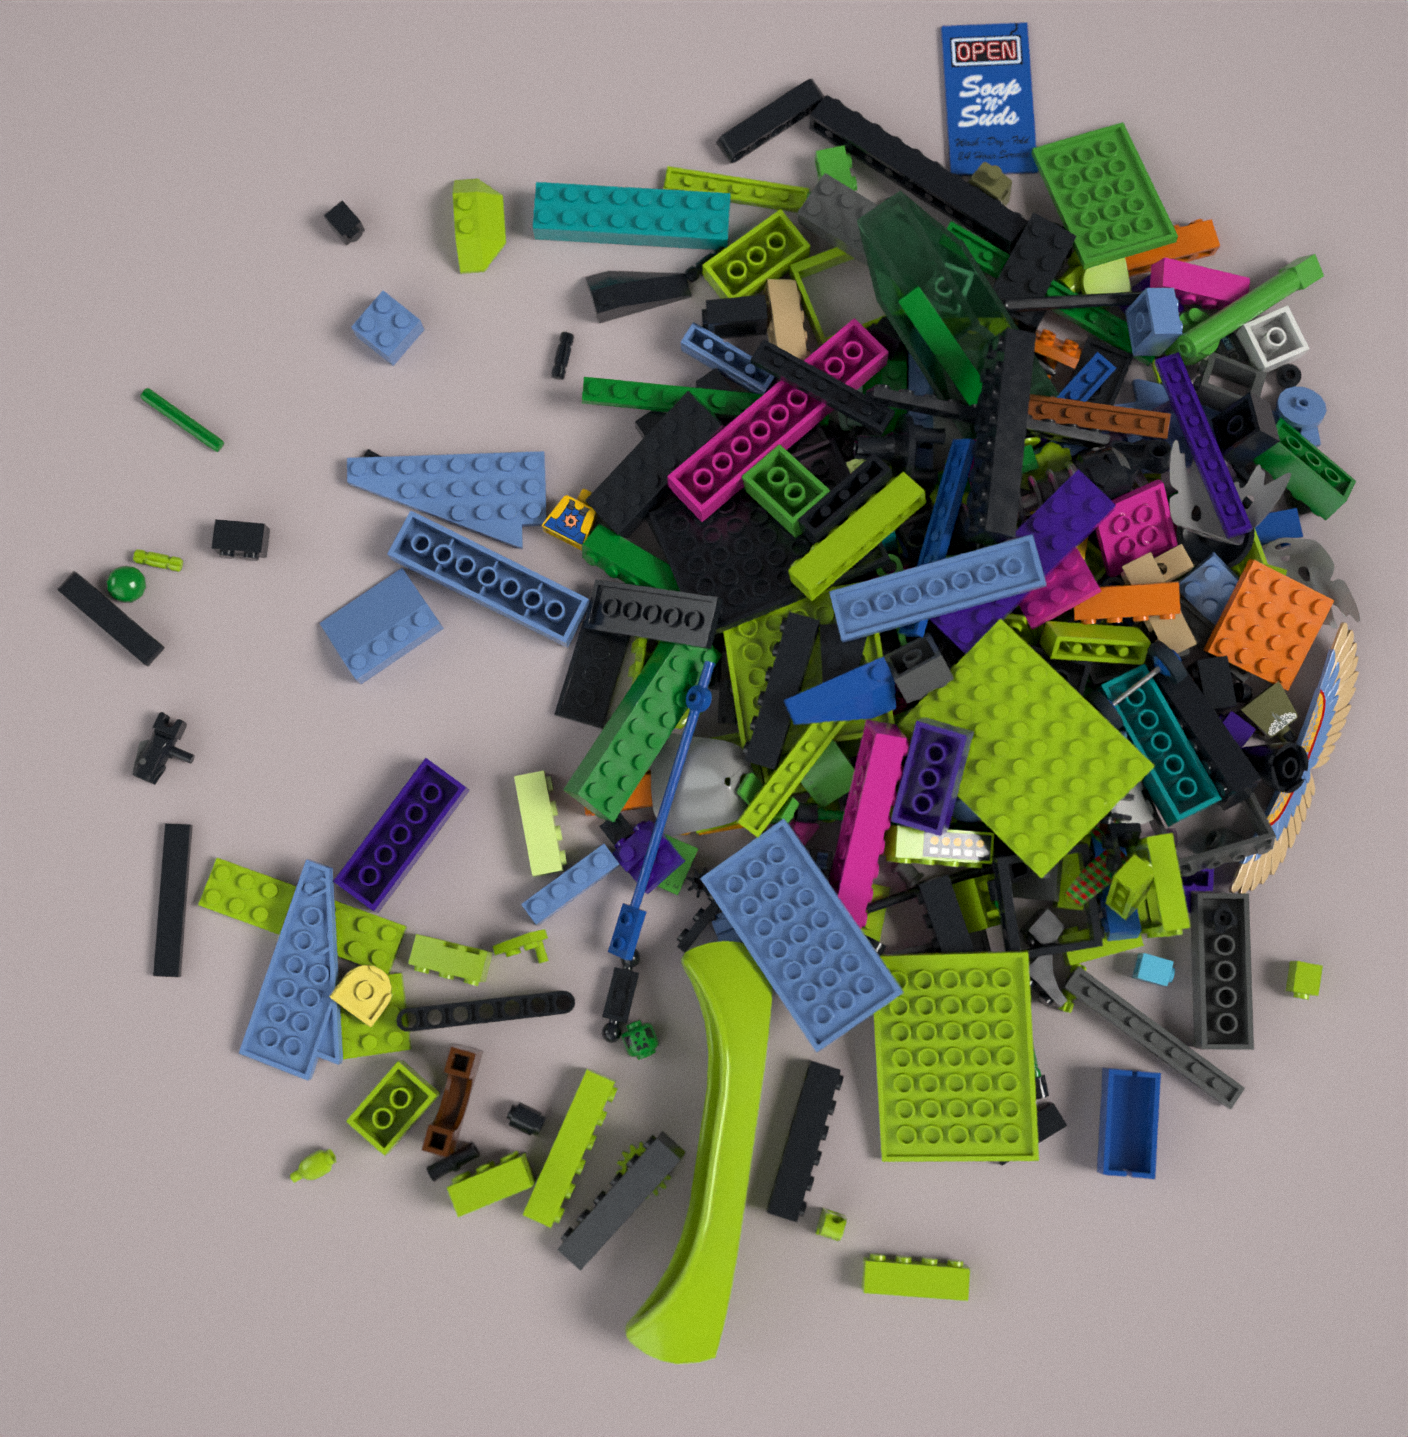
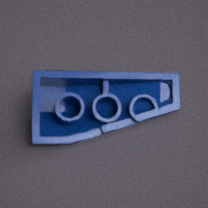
M882 657L784 700V703L794 725L873 719L896 709L895 682L885 658Z

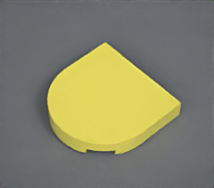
M360 965L345 974L329 997L366 1025L372 1027L391 1000V983L387 974L380 968L371 965Z

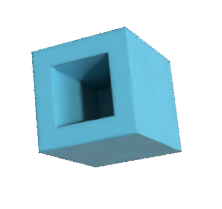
M1138 953L1132 978L1159 986H1168V982L1171 983L1175 975V968L1172 967L1174 961L1146 953Z

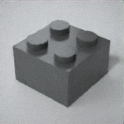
M929 632L924 634L923 637H919L883 656L907 704L923 698L925 694L937 688H942L948 682L954 680Z

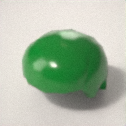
M120 566L115 568L107 579L108 593L116 602H135L143 596L146 589V579L142 572L135 567Z

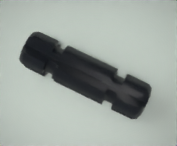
M723 246L718 247L714 250L715 253H709L695 263V267H689L685 271L687 279L693 283L700 278V275L703 276V264L725 248Z
M562 332L560 335V344H558L554 359L555 366H553L551 372L552 378L558 380L565 378V368L568 365L571 353L570 346H572L574 340L572 333Z

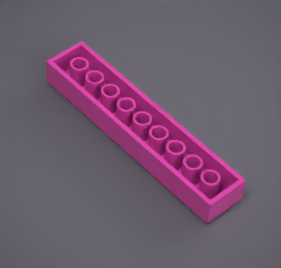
M854 318L804 361L858 390L887 365L889 352ZM780 380L667 476L668 486L703 522L744 487L742 476L779 444L785 450L789 449L834 409Z

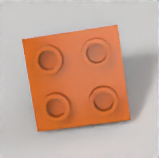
M1046 329L1036 331L1034 351L1044 355L1043 360L1053 369H1055L1058 362L1074 369L1076 368L1082 351L1078 347V343L1070 339L1060 340L1056 338L1055 333ZM1042 373L1045 379L1051 378L1050 375Z

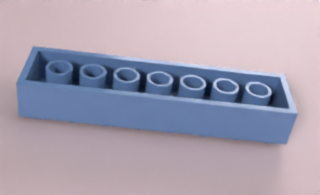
M411 510L387 553L392 561L567 648L589 607L590 601L588 598Z

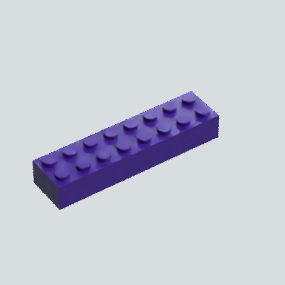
M1078 469L1016 531L1015 537L1005 542L1033 534L1044 578H1046L1115 510L1116 505ZM1032 591L937 616L929 620L966 655L1000 619L1004 620Z

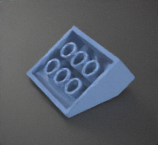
M403 568L320 622L338 654L360 684H363L444 629Z

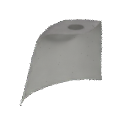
M671 733L652 764L651 794L656 819L682 738L681 734ZM692 737L665 824L664 834L672 837L725 825L738 820L748 806L737 794V790L740 787V778L743 774H754L751 763L745 761L746 756L742 755L743 749L740 746L723 740ZM727 777H730V786L725 785L724 781Z

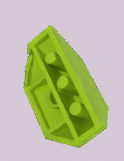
M478 178L454 180L452 194L455 239L460 273L485 272L506 245L503 195Z

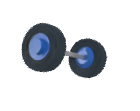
M1156 641L1147 649L1149 657L1156 668L1113 702L1097 690H1093L1086 695L1085 699L1117 730L1124 723L1115 706L1154 675L1160 672L1174 684L1181 682L1187 676L1186 669L1179 655L1163 642Z

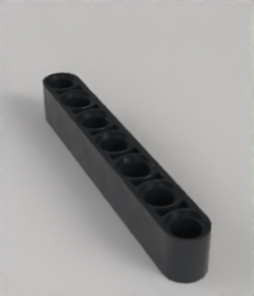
M555 991L407 1008L399 1012L396 1022L401 1030L412 1032L560 1015L573 1010L575 999L568 991ZM560 995H567L570 998L571 1005L569 1008L561 1010L557 1007L556 1000ZM534 998H541L545 1001V1009L540 1013L533 1012L530 1007V1003ZM511 1000L516 1001L520 1006L518 1014L510 1016L505 1012V1005ZM485 1003L492 1005L494 1008L493 1016L488 1019L481 1017L479 1013L480 1007ZM460 1006L468 1011L467 1019L462 1022L457 1021L453 1015L454 1010ZM434 1009L439 1010L442 1014L441 1022L436 1025L428 1021V1014ZM408 1012L413 1013L416 1017L415 1025L410 1028L402 1023L403 1015Z

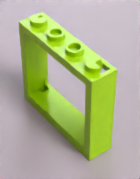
M837 247L793 263L789 267V276L791 280H796L797 290L801 292V305L819 347L834 335L825 338L801 279L855 259ZM887 279L900 310L884 316H908L897 301L903 296L897 284ZM882 316L861 325L868 331L872 323L877 324Z
M1173 833L1139 839L1136 847L1125 848L1127 856L1131 858L1135 854L1140 859L1148 860L1156 871L1146 899L1137 908L1141 925L1140 933L1147 934L1148 938L1182 935V929L1190 928Z

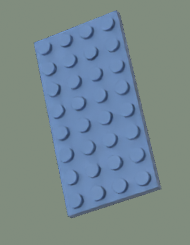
M782 819L700 878L816 1053L904 993L785 819Z

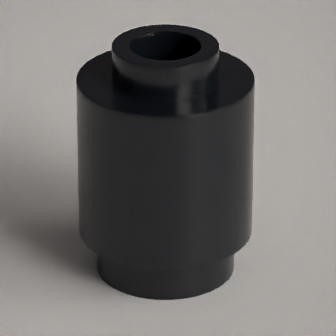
M519 1102L518 1106L512 1105L506 1119L510 1120L509 1126L529 1136L531 1134L538 1136L546 1117L541 1115L542 1112Z

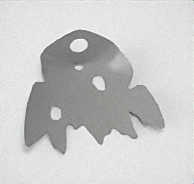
M1175 440L1171 450L1169 480L1172 487L1178 491V494L1173 495L1169 501L1172 522L1185 530L1205 538L1235 545L1242 544L1244 534L1229 539L1226 538L1194 459L1190 473H1188L1185 466V454L1179 452L1178 441ZM1258 465L1245 487L1240 488L1239 482L1234 483L1241 501L1246 496L1254 497L1251 506L1245 509L1252 528L1258 526L1273 509L1290 480V473L1264 485L1265 472ZM1195 505L1201 509V519L1198 522L1191 519V513Z
M1285 537L1273 540L1262 546L1269 565L1286 569L1287 577L1333 599V605L1339 608L1344 617L1350 614L1355 621H1360L1356 602L1346 583L1341 579L1331 581L1335 566L1332 558L1320 543L1312 539ZM1280 543L1291 544L1289 548L1284 550L1275 549V546ZM1290 556V559L1282 561L1281 557ZM1299 567H1307L1310 573V581L1306 582L1301 579L1298 574ZM1331 607L1323 624L1330 625L1335 629L1337 628V623Z

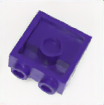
M650 820L638 823L633 829L635 833L628 839L623 838L619 840L615 845L616 850L612 853L636 883L655 825ZM664 833L662 834L646 886V894L653 891L685 862V859Z

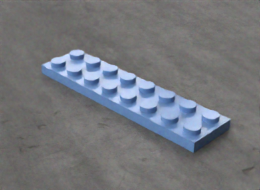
M1032 534L829 591L841 640L842 642H847L1043 588L1047 585Z

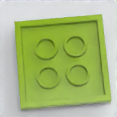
M403 973L387 975L392 989L391 1000L372 1027L366 1025L340 1005L343 1059L412 1049L410 1032L401 1030L396 1022L399 1012L407 1009ZM405 1013L402 1017V1023L406 1027H409L408 1013Z

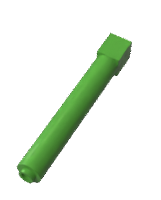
M1316 254L1295 259L1278 270L1279 273L1179 336L1177 340L1179 352L1188 358H1193L1295 291L1305 289L1324 277Z

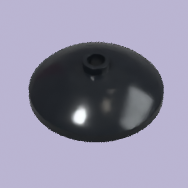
M1197 505L1194 506L1191 513V519L1196 522L1201 519V509ZM1177 526L1178 545H1183L1195 567L1214 552L1229 568H1232L1239 564L1249 553L1253 545L1255 530L1253 528L1251 532L1245 533L1243 543L1235 545L1205 538Z

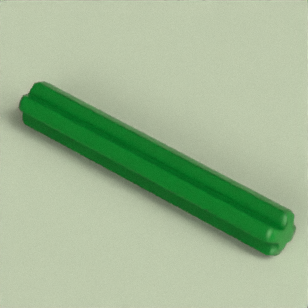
M145 388L141 393L140 398L215 452H219L224 446L222 439L150 388Z

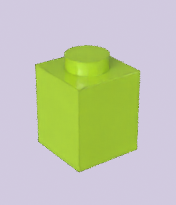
M1290 961L1285 991L1294 993L1293 998L1309 1000L1310 996H1319L1323 966L1301 961Z

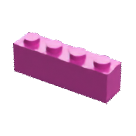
M1163 258L1151 266L1150 288H1174L1175 297L1182 304H1197L1207 310H1222L1249 292L1250 278L1169 258Z

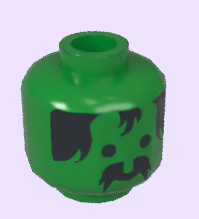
M637 1020L626 1025L628 1030L622 1034L621 1038L629 1056L637 1057V1060H641L656 1053L655 1048L658 1047L659 1040L652 1024H642L641 1020Z

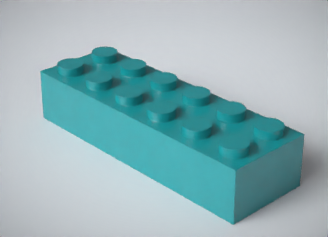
M1143 664L1102 684L1097 691L1113 702L1150 672L1146 665ZM1153 677L1115 706L1124 723L1118 731H1126L1127 739L1155 765L1142 779V782L1168 827L1212 806L1222 799Z

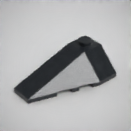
M606 271L585 277L599 323L692 297L685 273Z

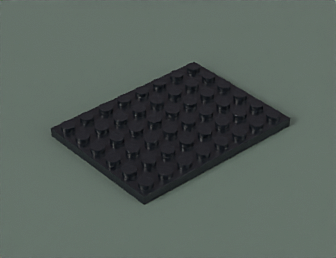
M833 437L791 454L830 491L850 474ZM745 486L703 522L681 500L648 513L680 592L714 596L723 599L715 635L807 598L791 582L788 570L797 559H802L809 553L813 544L803 534L795 538L746 492ZM882 541L827 589L891 564Z

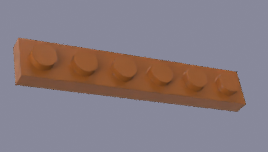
M1030 394L1028 415L1033 416L1032 419L1035 420L1052 419L1056 421L1055 424L1059 425L1070 423L1078 425L1079 428H1095L1101 431L1164 440L1168 437L1171 417L1169 413Z

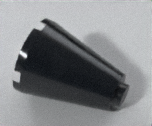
M1280 742L1245 746L1241 749L1261 777L1260 782L1279 792L1292 793L1303 784L1305 779L1301 778L1303 772L1308 771L1309 762L1307 753L1302 746L1294 742Z

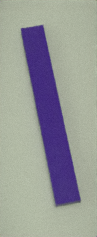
M1177 352L1156 359L1154 362L1226 538L1229 539L1251 532L1253 529L1180 353Z

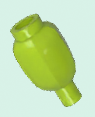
M327 1149L326 1151L317 1150L300 1162L299 1168L296 1171L290 1173L291 1180L294 1183L303 1178L315 1180L329 1173L332 1165L337 1162L334 1152L331 1149Z

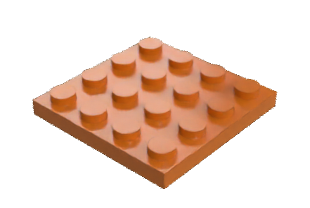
M1249 558L1204 651L1216 657L1227 656L1229 663L1272 684L1279 681L1283 689L1289 691L1334 600Z

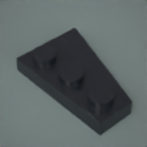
M838 624L820 625L822 683L859 667L867 636L842 642Z

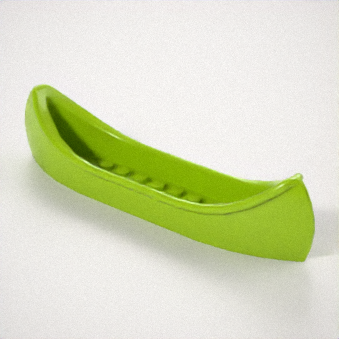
M719 941L706 943L686 951L681 958V964L700 1004L705 1022L708 1048L707 1088L690 1202L682 1234L668 1268L655 1289L627 1322L625 1327L627 1339L636 1348L648 1356L673 1364L700 1363L716 1358L726 1319L739 1249L765 1070L773 988L746 946L740 942Z

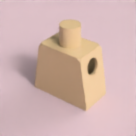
M1182 544L1154 558L1159 569L1163 571V577L1166 582H1171L1187 574L1194 567Z

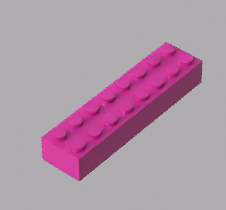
M867 719L828 880L860 928L865 927L867 922V912L865 911L867 903L872 901L873 888L871 886L873 879L877 878L879 872L877 861L879 854H883L885 847L883 836L885 830L889 829L891 822L889 811L890 807L894 806L896 802L897 792L895 786L896 782L900 781L902 777L903 767L901 766L902 757L907 755L909 747L907 738L897 725Z

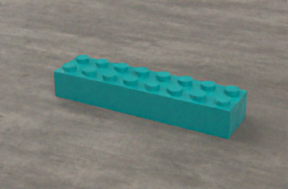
M536 182L533 233L535 240L715 250L720 246L727 248L731 193Z

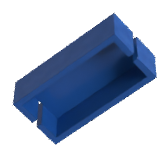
M1102 1067L1097 1156L1098 1173L1127 1177L1128 1175L1133 1178H1156L1161 1073Z

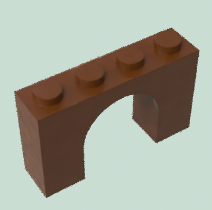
M461 1044L451 1046L444 1073H448L444 1094L434 1121L428 1125L422 1151L446 1158L455 1152L482 1058V1050Z

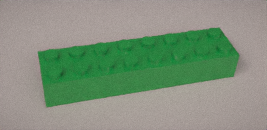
M660 642L563 790L597 817L614 822L688 709L686 695L691 687L698 685L705 661L715 663L716 665L722 654L713 646L709 650Z

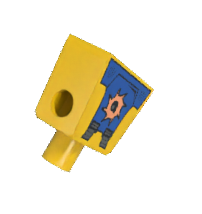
M582 488L577 499L565 495L543 522V532L582 551V544L592 533L598 516L597 512L585 501L592 492Z

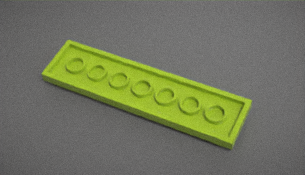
M216 858L198 905L280 935L297 886L221 858ZM335 900L337 956L360 965L375 966L386 974H390L407 926Z

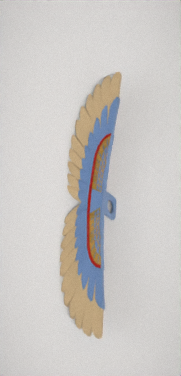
M1346 622L1340 624L1332 647L1328 651L1318 686L1315 688L1308 713L1296 742L1297 745L1305 749L1308 756V771H1304L1301 778L1305 780L1301 787L1292 793L1275 790L1264 812L1276 835L1274 847L1265 854H1254L1239 861L1240 865L1228 889L1231 893L1253 891L1258 884H1264L1269 874L1274 875L1279 862H1284L1287 848H1292L1296 835H1299L1301 821L1305 822L1306 808H1310L1311 795H1315V784L1310 769L1319 768L1330 759L1327 756L1336 747L1332 744L1341 736L1339 731L1344 727L1347 720L1344 718H1346L1351 708V705L1348 703L1356 690L1353 686L1359 674L1358 671H1355L1358 663V656H1355L1357 643L1353 642V630H1348Z

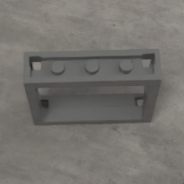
M1143 789L1141 793L1144 799L1150 802L1154 811L1151 814L1153 820L1149 821L1155 836L1168 834L1156 810L1157 807L1147 789ZM1254 792L1250 798L1241 802L1258 836L1182 859L1177 854L1181 876H1191L1197 871L1207 868L1215 869L1231 861L1239 862L1254 854L1262 855L1273 849L1276 835Z

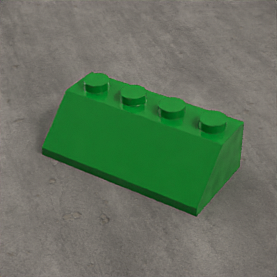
M1280 418L1275 423L1280 442L1256 457L1253 462L1256 466L1260 465L1261 468L1270 473L1273 480L1290 473L1291 477L1286 488L1291 491L1295 499L1303 501L1309 506L1314 515L1322 517L1326 521L1347 501L1356 480L1285 420Z

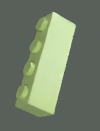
M545 771L514 776L532 876L539 877L564 872L563 866L567 865L565 850L560 851L559 841L563 840L560 825L556 826L554 816L558 815L556 801H551L549 791H554L551 776H546Z

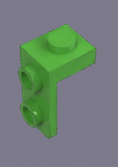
M747 773L737 790V794L749 805L764 784L753 773ZM789 797L769 824H777L782 819H785L788 823L794 816V812L799 805L798 801L794 797Z

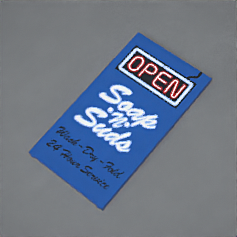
M1028 22L941 26L950 172L960 176H972L983 162H987L991 166L996 165L1000 167L1004 175L1038 173V168L1031 155L1032 148H1036Z

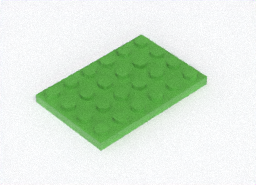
M1124 122L1032 148L1031 155L1065 230L1077 236L1072 245L1083 269L1177 242L1178 235Z

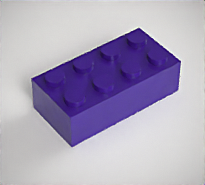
M926 717L916 721L891 821L938 836H942L948 831L974 731Z

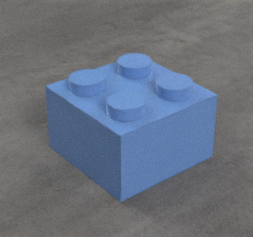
M1146 288L1125 310L1133 356H1160L1182 335L1183 324L1179 318V303L1175 297L1174 288Z
M382 291L351 326L357 338L392 366L397 363L425 330L419 318L385 291Z

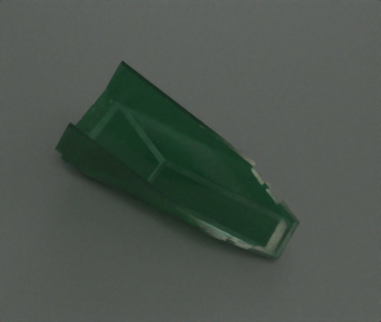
M899 191L857 219L876 301L936 396H938V399L943 401L956 399L962 401L963 405L970 406L897 300L918 285L979 375L984 368L985 358L982 356L984 345L1007 327L1019 329L965 243L902 191ZM1034 355L1030 394L1056 398L1059 396V393ZM952 420L964 439H976L975 424Z

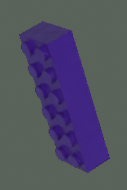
M425 758L333 882L372 911L379 913L470 790L429 759Z

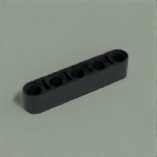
M808 79L725 132L718 138L716 144L729 163L733 164L810 115L825 95L813 79Z
M73 571L57 588L62 595L146 666L149 667L165 649L162 644L76 571Z

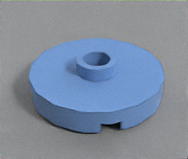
M1295 386L1287 388L1280 393L1275 410L1279 419L1282 418L1293 428L1296 426L1301 428V430H1310L1321 424L1326 414V404L1315 391L1306 387Z

